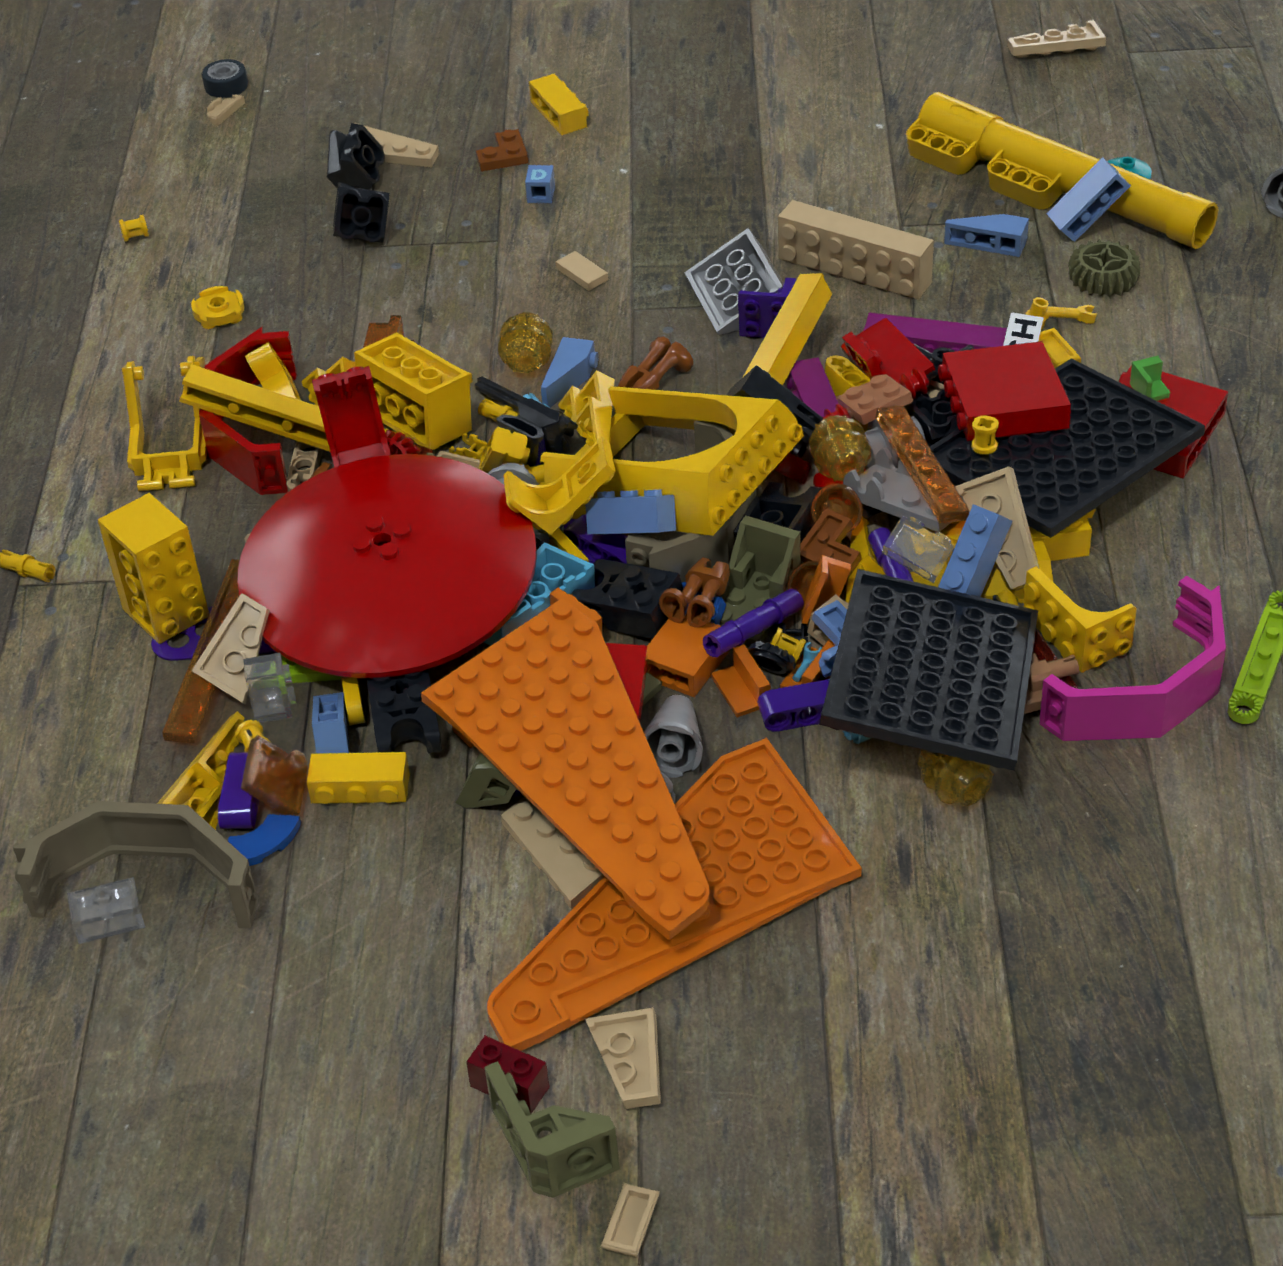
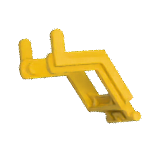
M188 356L187 362L180 363L181 375L186 376L190 364L204 368V357L195 359V356ZM134 361L127 362L122 368L130 423L127 464L128 468L134 471L135 476L144 475V480H137L138 491L164 489V484H169L170 489L195 486V477L190 475V471L202 470V463L206 461L207 448L199 417L200 408L193 406L195 421L192 448L186 451L144 454L145 432L137 381L144 380L143 366L135 367Z

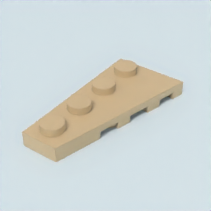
M1094 20L1086 21V26L1078 27L1077 24L1068 25L1065 31H1059L1055 28L1049 29L1042 36L1038 33H1031L1008 38V49L1013 56L1019 58L1028 57L1029 54L1049 55L1056 51L1070 53L1074 52L1075 49L1095 50L1098 47L1106 46V37Z
M364 126L384 148L385 163L433 167L439 155L438 145Z
M1006 467L955 486L959 495L963 497L968 512H970L974 504L1012 520L996 563L1012 590L1017 591L1024 588L1026 570L1035 566L1039 568L1014 469Z
M525 797L501 815L503 826L520 847L530 854L532 862L539 870H543L556 891H560L570 909H573L604 877Z

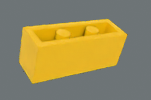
M555 74L529 81L531 103L561 136L587 127L586 117L589 115L587 106L577 98L574 92L568 89L564 81H561Z
M406 752L311 754L307 776V787L311 804L406 802L410 777Z

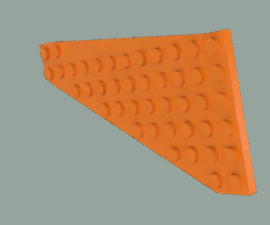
M561 598L421 692L422 702L462 733L623 894V899L647 923L668 940H671L706 911L709 904V884L598 624L567 600Z
M767 738L722 755L675 803V807L709 884V904L706 911L671 940H668L647 923L623 899V894L604 876L490 994L487 1002L488 1019L500 1042L520 1051L539 1044L830 889L862 876V867Z

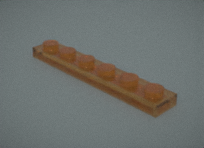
M893 405L877 408L875 414L877 422L938 522L966 521L969 509L905 407Z

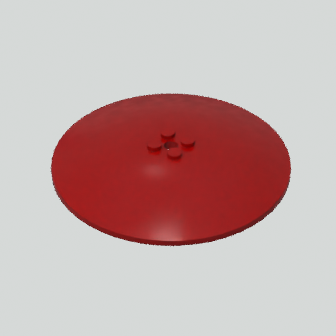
M393 454L375 456L349 462L324 471L304 481L276 501L254 526L246 540L238 566L239 596L243 593L270 610L262 640L288 660L321 673L342 677L381 678L400 676L436 667L458 658L490 638L510 619L524 600L532 583L537 559L536 538L531 520L521 512L515 513L509 508L506 503L504 484L488 473L463 462L432 455ZM383 541H388V542H389V543H385V544H383V545H381V546H378V545H377L378 543L383 542Z

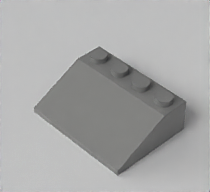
M749 228L684 272L718 335L739 330V291L778 293V288H783L784 285L764 248Z

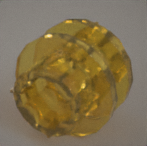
M523 312L508 318L503 323L499 334L498 354L513 372L529 373L541 368L548 362L551 356L553 333L548 323L540 318L538 313Z
M834 415L823 419L818 425H815L816 429L809 439V450L819 473L828 478H833L836 482V480L843 481L845 475L851 470H856L858 476L865 472L864 468L871 457V446L860 423L854 419L847 418L846 415Z
M923 749L919 755V763H917L921 768V780L924 785L934 790L937 798L946 804L973 805L986 795L992 785L994 774L990 771V765L965 761L957 757L931 753Z

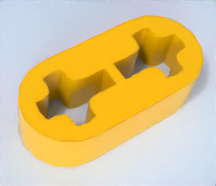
M341 677L349 726L363 724L365 720L358 680L353 677Z

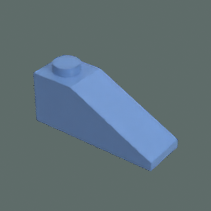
M999 214L946 220L944 244L1020 257L1028 237L1029 218Z
M562 338L541 385L542 404L552 407L565 396L571 386L577 388L589 379L592 369L597 368L599 360L598 352H595L593 340Z
M344 692L313 696L312 729L316 753H349Z

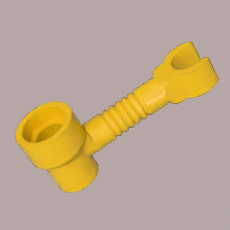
M1040 297L1033 299L1031 308L1025 314L1044 317L1041 330L1044 328L1049 317L1072 318L1088 324L1094 323L1097 317V313H1092L1094 309L1092 305H1083L1077 308L1048 306V301Z

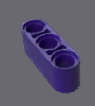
M586 514L581 515L562 531L593 563L597 559L627 563L625 547L627 536L624 534H587Z
M828 680L772 689L762 693L757 703L765 728L769 731L777 732L819 724L829 685Z
M263 752L229 753L218 806L220 829H253L255 827L265 775Z

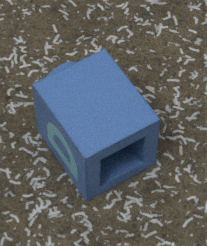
M529 165L525 181L527 203H552L555 190L553 165Z

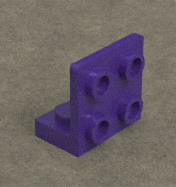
M786 277L783 288H778V293L739 291L738 315L740 336L765 338L795 284L796 278Z

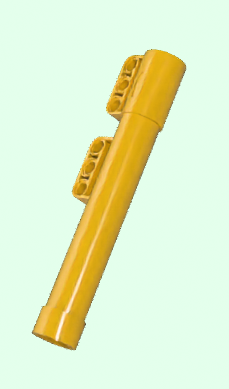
M935 92L927 98L920 110L919 117L906 131L908 151L912 157L955 175L965 174L978 160L990 161L987 165L989 186L993 191L1039 210L1052 206L1063 192L1067 193L1100 160L1008 123L998 115L941 92ZM1111 164L1131 186L1107 209L1108 211L1162 232L1168 238L1193 249L1201 248L1213 232L1218 218V205L1190 192L1182 193Z

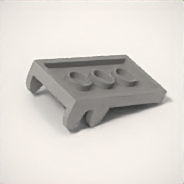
M887 447L877 452L873 466L859 476L856 470H851L845 475L843 480V497L937 532L943 530L968 511L963 497L959 495L956 488L917 476L914 463L909 455L905 454L898 462V468H896L892 463V455Z

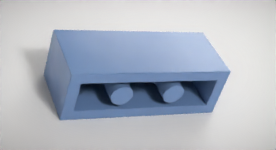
M1102 157L1061 198L1047 215L1065 235L1075 242L1131 185L1116 168Z
M662 489L644 490V496H638V490L620 491L621 497H615V491L597 492V498H592L586 504L587 534L676 531L674 495H662Z
M973 504L938 587L981 597L1012 520Z

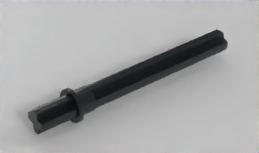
M483 376L478 377L477 383L474 384L476 390L517 411L519 410L517 401L527 399ZM555 409V411L560 413L567 425V430L563 434L569 437L573 436L574 430L578 428L577 423L565 418L561 411Z

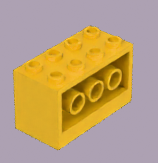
M397 332L354 352L355 367H370L383 424L405 434V437H410L416 444L428 451L438 449L440 446L459 438L464 433L472 431L469 373Z
M147 493L97 519L122 609L156 642L161 644L210 617L188 526L151 493Z

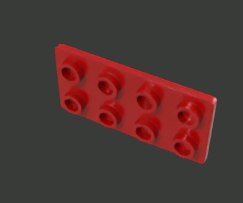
M887 318L880 320L856 336L849 332L842 337L844 341L841 345L843 352L870 380L875 376L887 374L900 384L901 374L905 373L909 377L912 375L913 368L923 371L926 375L935 370L934 364Z

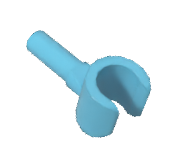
M811 642L804 645L803 661L792 677L794 681H800L803 673L820 652L822 646L817 651H811Z

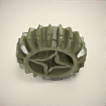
M1098 239L1096 243L1088 241L1087 245L1081 244L1079 249L1073 251L1068 264V274L1070 275L1069 279L1073 281V286L1079 287L1080 291L1087 290L1089 295L1096 293L1099 297L1102 294L1111 297L1114 293L1121 295L1122 291L1129 292L1130 287L1135 286L1138 276H1140L1141 268L1139 256L1136 255L1135 250H1129V245L1121 246L1119 241L1112 243L1110 240L1102 242Z

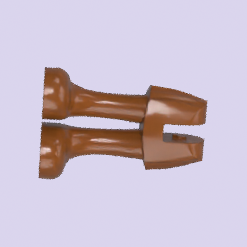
M664 336L657 337L651 342L649 353L638 367L631 365L627 368L618 387L657 390L659 388V381L670 368L674 367L679 372H688L694 364L692 356L680 343L675 341L671 345L668 338ZM656 362H658V364L649 372L653 365Z
M702 557L685 575L686 585L682 592L677 588H670L661 594L659 605L662 612L676 623H681L687 614V621L692 627H701L709 623L715 614V607L712 602L714 596H721L726 590L730 575L729 565L725 562L717 561L713 568H711V559Z

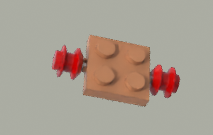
M913 368L911 376L908 377L905 373L901 374L900 384L885 374L875 376L870 382L861 386L849 388L844 394L837 396L839 404L835 405L834 412L831 413L828 409L824 410L823 418L828 424V433L832 432L837 436L840 427L849 430L853 417L865 425L914 402L917 391H920L922 394L927 393L929 380L926 374Z

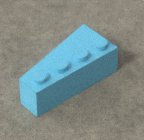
M544 542L537 550L534 576L524 600L510 619L490 638L485 640L484 643L493 645L550 606V593L558 587L567 594H571L576 589L595 588V565Z

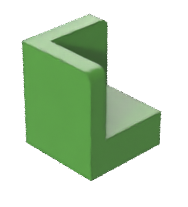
M1158 355L1132 362L1130 385L1134 390L1156 401L1169 398L1170 391L1161 381L1163 361Z

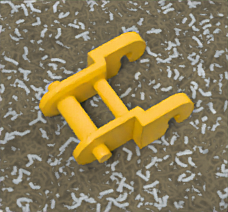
M464 433L462 440L471 447L469 449L457 447L456 451L453 446L449 448V453L480 460L487 442L478 439V436L472 433L468 438V434Z

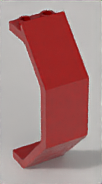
M260 327L204 366L205 369L257 386L261 383L250 368L245 355L269 342L287 368L292 379L296 380L297 378L289 331L264 333L263 327ZM203 409L199 410L201 426L210 459L260 495L288 493L287 473L281 443L253 444L223 422L224 416Z
M357 366L348 369L346 372L337 374L327 373L312 379L334 467L360 459L391 455L369 366ZM383 541V542L378 543L377 545H378V546H381V545H383V544H385V543H389V542H388V541Z

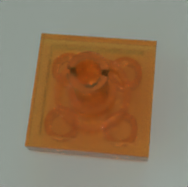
M257 735L249 744L241 789L283 815L297 816L301 810L308 769L306 757L298 750H293L288 754Z

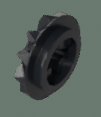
M756 641L748 649L758 666L772 673H791L796 666L795 658L789 655L787 650H782L779 646H774L769 642Z

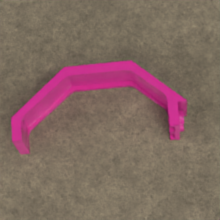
M1185 576L1178 584L1181 587V595L1176 599L1177 604L1175 608L1178 610V617L1173 621V626L1199 642L1203 646L1204 652L1164 682L1157 685L1077 689L1069 686L1055 675L1050 674L1043 680L1039 724L1062 741L1161 738L1219 693L1226 651L1220 585L1211 591L1189 576Z

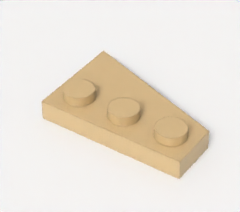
M241 593L192 671L246 704L262 642V635L270 610Z
M654 1008L586 1018L587 1026L625 1109L661 1104L657 1020Z

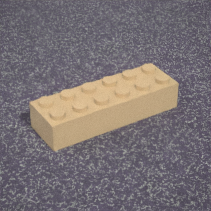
M792 200L778 216V258L917 300L920 299L932 283L933 239Z

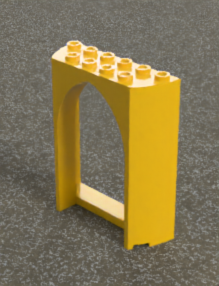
M611 386L608 392L616 412L611 418L609 439L613 457L645 425L694 430L695 420L708 421L726 425L730 432L735 434L707 450L677 459L655 462L613 459L616 471L613 478L606 485H601L594 492L592 498H597V492L615 491V497H621L620 491L638 490V496H644V490L662 489V495H674L677 532L714 536L804 437L802 426L798 424L789 408L778 399ZM586 443L575 455L544 452L540 459V462L545 464L544 482H540V485L549 484L560 478L591 446ZM586 504L581 505L574 512L571 519H577L581 515L586 514Z

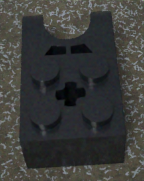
M757 365L739 380L727 394V396L778 399L789 408L798 424L802 426L804 437L786 455L784 459L794 462L799 460L805 454L807 444H818L827 437L828 424L826 420L796 397L791 390L782 386L768 372L762 370Z
M769 482L761 496L754 498L740 522L746 515L799 531L801 544L821 514L828 507L825 487L811 486L805 493L799 496L787 497L784 495L783 483ZM740 522L738 523V525L736 526L735 530L733 531V532H734L735 541H736L738 529H739V526H740Z
M597 559L593 563L595 565L596 587L585 590L576 589L571 594L588 608L596 610L602 617V624L606 625L608 630L653 639L669 619L662 612L659 605L661 594L670 588H677L681 592L684 589L679 573Z
M428 669L400 676L366 678L378 752H394L398 744L410 739L421 741L426 746L428 754L442 751L436 712L423 703L421 698V692L431 686Z

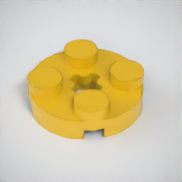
M227 286L207 288L199 293L200 297L196 301L193 299L191 302L193 316L196 321L201 323L204 329H212L215 326L228 323H238L242 320V313L245 309L241 292L236 289L235 292L229 291Z

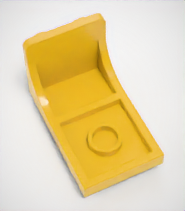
M601 436L560 478L549 484H529L522 481L512 472L507 471L503 475L507 505L515 513L521 512L529 518L536 529H543L551 535L561 524L565 525L568 523L574 512L581 505L587 504L601 485H606L613 478L616 471L610 443Z
M1037 566L1026 570L1024 607L1038 610L1036 628L1042 633L1046 641L1051 642L1060 651L1063 658L1074 655L1081 673L1093 667H1099L1104 662L1124 655L1131 649L1137 610L1133 604L1130 603L1108 612L1086 610L1075 604Z

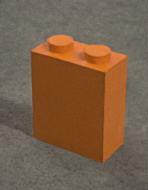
M687 614L681 623L668 619L647 645V672L660 680L662 686L695 698L711 677V673L717 669L729 653L727 651L715 658L711 657L703 647V637L721 626L709 622L701 627H692L687 621Z

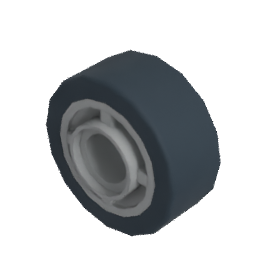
M222 59L214 61L203 68L202 79L204 89L212 97H233L232 95H238L247 88L246 69L244 64L237 60Z

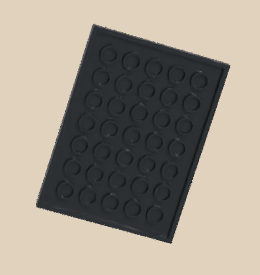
M1071 358L1055 368L1071 404L1069 429L995 437L998 442V448L991 454H979L973 451L971 447L972 440L967 441L963 430L957 429L917 454V464L956 486L1006 467L1013 468L1028 526L1051 538L1202 437L1205 433V425Z
M857 569L819 725L830 727L834 730L860 734L868 738L894 742L898 745H907L927 750L931 753L945 754L965 761H974L991 765L995 768L1014 771L1018 759L1038 610Z

